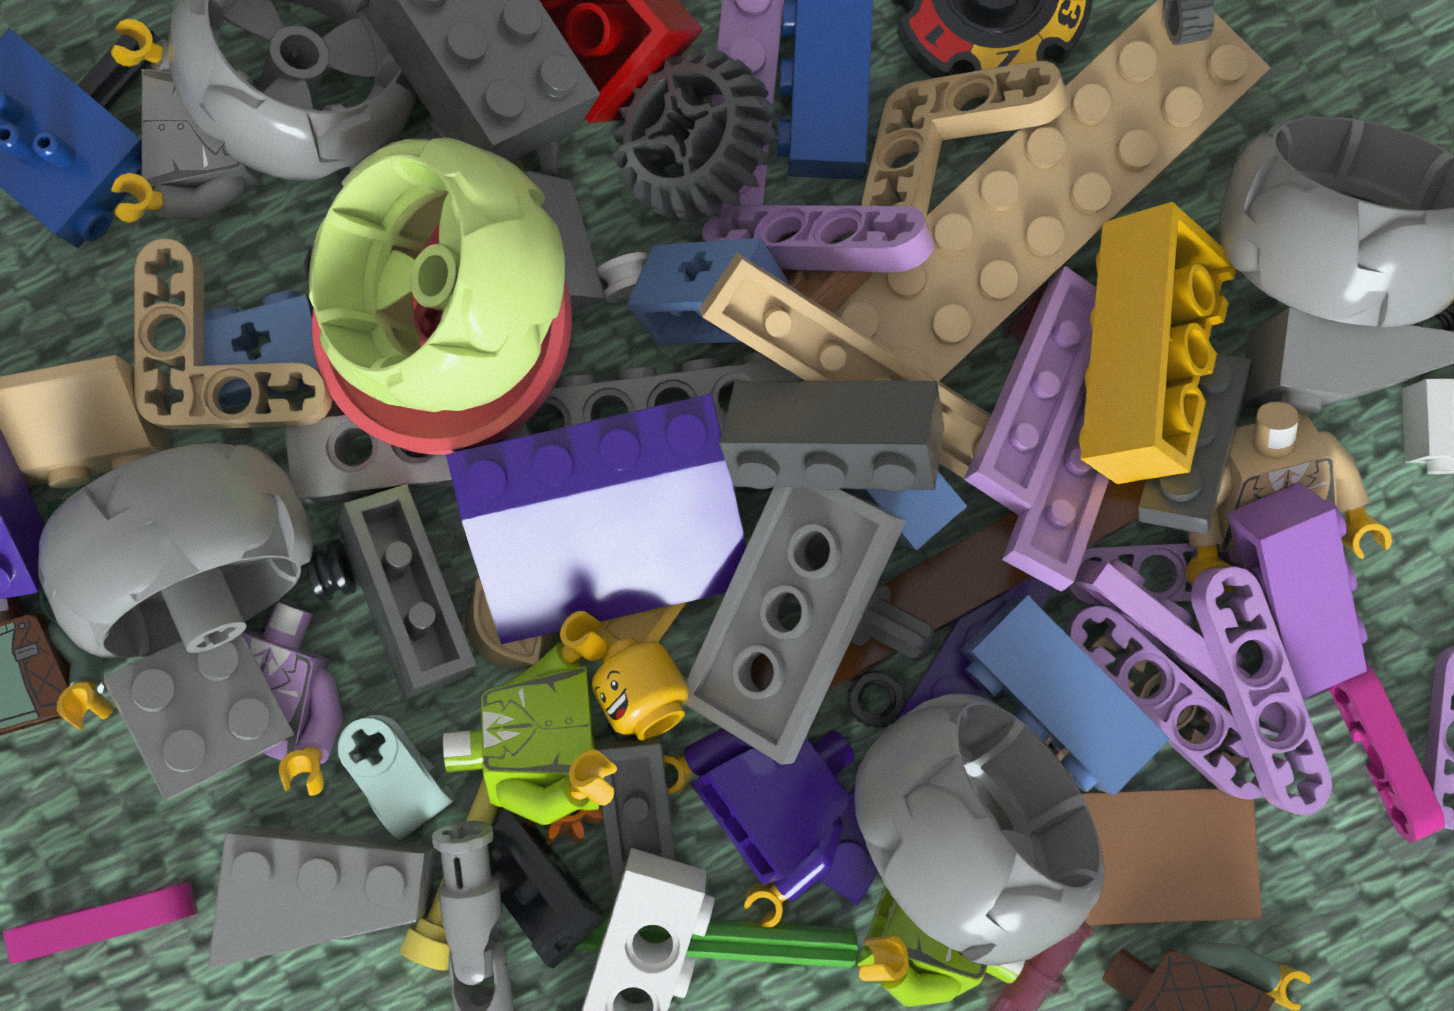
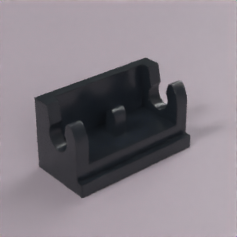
M506 810L498 817L500 820L493 826L494 837L492 842L488 844L491 875L499 880L501 901L532 942L533 949L546 966L555 968L600 926L607 917L552 845L546 844V838L535 825L527 826L525 817Z

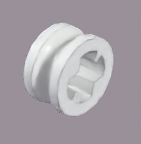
M648 252L625 254L613 258L597 268L600 280L606 281L608 284V288L604 290L607 302L618 303L630 299L648 258Z

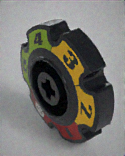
M891 0L892 4L901 5L908 11L907 14L901 16L897 28V34L903 47L912 60L932 78L1032 61H1043L1045 59L1064 63L1083 34L1093 1Z

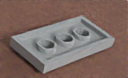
M774 487L686 680L689 686V695L685 705L779 764L794 763L907 520L845 488L822 490L818 488ZM822 533L828 540L830 554L825 565L815 571L806 561L805 549L808 541L814 535ZM792 593L800 602L802 614L797 626L787 631L779 622L778 607L782 599ZM762 653L770 659L774 669L772 682L763 691L755 686L751 678L752 663Z

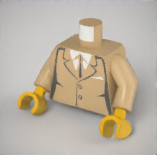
M1278 401L1269 402L1258 409L1256 423L1236 428L1208 535L1188 531L1189 547H1196L1197 555L1188 563L1185 575L1188 583L1192 586L1198 575L1207 568L1231 566L1219 559L1217 554V548L1219 552L1235 548L1227 512L1298 482L1323 500H1331L1340 512L1345 513L1346 534L1341 537V540L1346 547L1360 558L1364 559L1363 551L1359 546L1360 538L1364 533L1371 530L1377 544L1385 550H1388L1391 546V534L1386 527L1366 513L1364 505L1369 503L1370 500L1353 456L1336 437L1327 431H1317L1306 414L1299 413L1292 405ZM1223 585L1224 591L1227 593H1232L1235 590V586Z

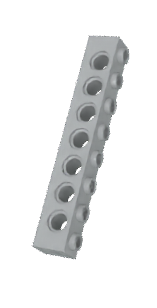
M759 352L744 356L745 364L719 367L718 359H698L681 364L682 372L657 375L655 367H635L620 371L618 373L619 380L594 383L592 375L566 376L557 380L556 388L552 389L541 407L524 424L496 443L532 435L535 420L545 412L552 411L562 414L565 420L564 427L595 420L599 409L607 404H619L625 407L628 412L658 406L662 400L669 396H681L689 399L711 393L722 433L726 413L722 411L718 402L725 391L734 387L735 381H800V378ZM331 407L327 415L315 424L285 427L290 480L301 503L306 505L363 498L405 484L408 485L410 492L453 486L446 455L428 454L425 457L413 458L409 450L381 441L365 432L346 415H343V411L339 407ZM369 435L373 444L369 459L361 465L350 466L346 457L348 445L358 436Z

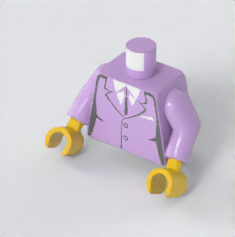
M277 601L263 635L248 629L242 632L294 733L290 740L262 754L282 760L279 764V775L285 791L290 789L291 781L297 774L302 772L311 773L307 780V789L309 795L313 796L319 794L324 788V777L320 764L325 763L329 758L344 722V715L336 678L327 671L329 659L300 648L313 613Z

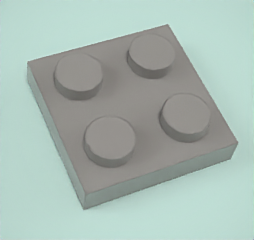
M242 633L226 644L198 653L186 651L183 641H180L104 676V683L165 802L290 740L294 736Z

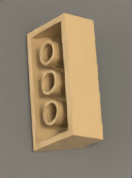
M117 355L0 376V429L28 487L48 483L53 488L80 487L90 483V475L110 472L139 458L172 449L169 429L152 424L144 419L137 410L134 398V367ZM164 395L157 396L156 405L166 409Z

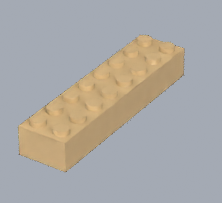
M1157 0L1065 86L1068 93V103L1065 110L1057 118L1044 125L1019 129L926 216L925 220L934 241L933 252L926 261L918 267L904 272H872V275L833 314L939 382L944 381L1034 296L1054 273L1063 268L1102 231L1103 222L1115 219L1233 108L1271 67L1215 12L1213 32L1207 40L1173 45L1167 36L1164 26L1163 0Z

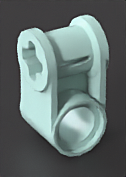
M370 715L350 723L342 731L338 741V756L342 765L366 795L378 819L398 840L406 838L455 801L448 785L441 788L429 772L434 767L424 755L420 754L405 731L393 718L385 715ZM363 731L369 736L378 732L384 736L386 742L379 748L380 754L383 757L382 760L376 754L367 758L361 754L359 748L366 742L365 736L362 734Z

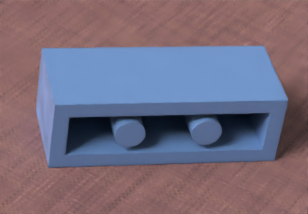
M1029 595L1013 596L960 649L972 662L965 669L971 679L993 698L1001 692L1018 709L1014 716L1034 731L1043 742L1048 739L1064 756L1060 761L1067 770L1074 783L1085 792H1088L1094 786L1098 790L1115 796L1170 739Z

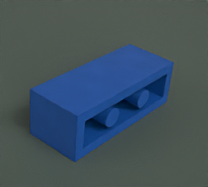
M784 0L782 37H793L794 49L793 59L781 58L779 97H791L790 119H778L777 157L788 158L789 177L862 179L867 153L873 0Z

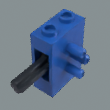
M147 27L151 32L153 43L157 44L161 40L160 37ZM9 28L0 38V188L54 234L79 249L85 241L91 242L101 237L113 221V214L111 212L127 194L133 195L128 192L116 193L111 191L115 180L122 174L127 173L142 176V140L109 113L108 110L142 74V69H146L151 62L143 60L138 65L131 67L123 66L117 63L111 55L112 46L76 85ZM123 34L114 44L125 47L130 51L139 50L138 42L129 35Z

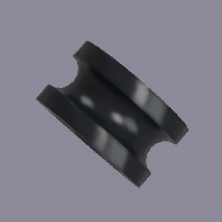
M339 539L330 540L327 549L321 551L316 546H313L310 561L306 563V569L313 590L321 602L331 601L336 591H342L345 595L355 593L356 582L342 542Z

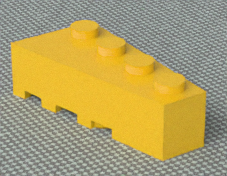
M1172 201L1105 221L1102 225L1101 246L1096 256L1098 278L1095 307L1092 309L1090 316L1092 341L1090 362L1085 372L1087 394L1084 425L1079 433V444L1081 449L1080 459L1116 484L1190 472L1206 404L1198 384L1200 376L1212 374L1217 353L1210 345L1209 337L1213 325L1225 322L1229 304L1224 295L1219 296L1222 282L1234 279L1236 274V268L1228 261L1222 246Z

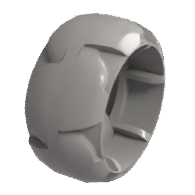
M176 0L174 4L168 38V60L170 72L179 97L193 122L205 135L219 141H225L226 150L234 160L256 171L292 180H316L345 167H349L350 171H352L372 153L397 140L405 128L419 96L367 19L366 12L371 0ZM275 2H286L305 6L328 16L339 23L340 26L334 28L323 38L305 27H283L274 4ZM224 19L234 26L271 41L257 89L252 86L253 79L245 71H235L218 47L219 30ZM327 67L364 79L375 78L369 96L363 103L346 109L338 103L327 104L323 111L313 110V104Z
M1304 117L1284 120L1271 127L1266 134L1262 133L1252 139L1237 159L1220 206V243L1231 265L1242 272L1256 287L1270 297L1300 311L1328 320L1365 326L1399 327L1422 322L1441 313L1454 301V155L1416 135L1369 121L1342 117Z
M204 443L176 447L122 465L95 479L62 503L47 520L40 537L38 556L39 579L59 626L79 648L93 655L104 658L147 657L180 641H183L186 651L198 653L214 649L238 637L246 629V621L275 604L296 585L300 577L301 566L308 563L312 556L313 540L311 525L289 476L268 454L248 445L233 446L221 443Z
M951 693L925 701L883 730L861 761L854 789L856 817L868 851L883 883L903 911L924 933L949 948L961 952L966 960L989 966H1001L1031 959L1076 932L1088 917L1090 910L1098 902L1105 878L1104 856L1092 816L1081 793L1067 770L1042 739L1025 723L1002 709L995 702L981 696L963 693Z

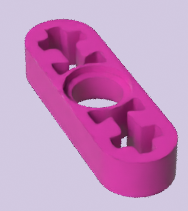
M1366 662L1367 672L1329 688V691L1354 743L1361 741L1371 763L1365 766L1395 829L1405 840L1413 843L1442 830L1445 827L1444 815L1380 680Z
M185 881L120 898L118 901L99 907L93 905L3 930L2 932L9 964L167 924L197 914L198 910L191 881Z

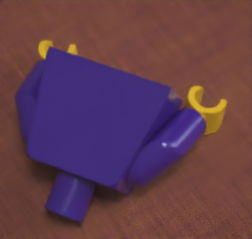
M722 727L686 746L683 756L678 754L665 755V762L674 765L678 771V780L674 786L669 787V794L676 793L687 786L691 779V773L698 775L699 777L690 783L761 881L752 885L748 890L744 909L749 908L753 901L762 897L770 899L775 904L774 910L762 919L761 926L763 927L775 926L782 917L784 900H796L827 873L833 865L844 828L840 815L850 803L849 795L835 776L855 759V754L848 741L834 730L828 731L813 744L805 738L795 762L792 764H779Z

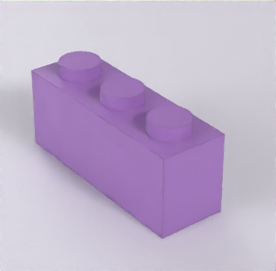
M1298 482L1227 512L1239 568L1246 569L1253 574L1262 588L1302 698H1307L1367 672L1362 644L1367 641V633L1363 622L1355 611L1352 591L1356 590L1357 581L1350 564L1345 559L1341 537L1346 534V525L1338 507L1331 500H1323ZM1258 645L1261 662H1263V653Z

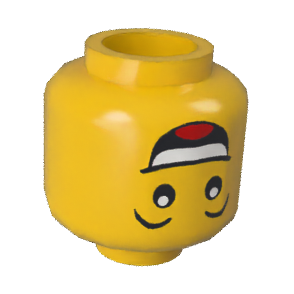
M634 638L623 639L607 648L606 654L601 659L603 664L592 678V691L613 729L625 736L636 735L639 740L644 741L655 738L677 725L685 715L682 707L688 700L689 686L669 651L658 642L651 641L637 644Z

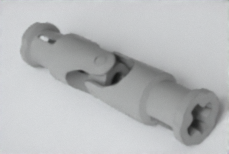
M482 821L458 822L439 828L432 835L433 847L441 853L444 884L440 886L438 892L442 924L447 944L450 947L449 970L453 1011H514L506 949L504 943L500 941L499 934L503 914L499 880L491 875L488 844L492 842L494 837L493 827ZM494 975L495 988L478 985L484 978Z

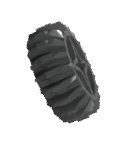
M689 47L684 58L681 56L666 58L664 69L660 72L651 73L648 76V81L642 88H636L633 91L635 97L631 105L618 108L622 118L625 119V123L623 126L612 131L611 134L616 139V142L622 146L611 157L617 162L618 167L623 169L619 179L623 181L626 188L633 191L632 195L636 197L640 204L650 210L654 208L656 213L667 219L673 218L677 220L680 217L687 222L693 221L698 223L702 213L708 217L720 218L723 201L730 205L741 206L739 190L744 185L759 187L756 176L753 173L758 165L772 164L769 154L763 151V147L778 139L774 128L768 125L777 113L773 108V104L766 100L769 92L766 90L764 83L752 75V70L739 59L735 61L724 52L716 51L713 48L706 54L701 49L697 50ZM723 95L725 102L716 106L709 102L703 104L702 97ZM675 164L678 167L683 166L685 175L668 178L664 167Z

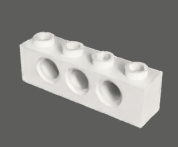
M631 848L581 1011H668L673 995L685 998L695 965V958L686 956L692 933L704 937L715 901L714 896L705 894L707 870ZM647 925H659L665 928L671 937L661 943H651L644 940L638 933V930ZM629 987H637L646 991L651 998L643 1003H631L625 1000L619 992Z

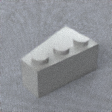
M248 825L225 833L208 969L418 921L430 910L437 850L431 844Z

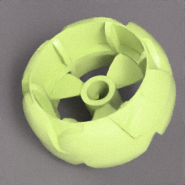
M448 137L431 140L405 139L380 148L361 161L342 181L344 187L329 208L314 240L309 268V298L315 309L316 318L321 329L319 335L321 345L331 364L346 381L383 403L429 412L443 410L461 411L490 403L511 390L533 367L541 353V343L548 332L552 319L557 318L561 309L565 285V256L558 226L541 207L545 201V195L524 172L506 158ZM439 225V244L428 246L430 237ZM413 296L420 305L443 311L441 322L422 346H420L421 338L419 331L414 323Z

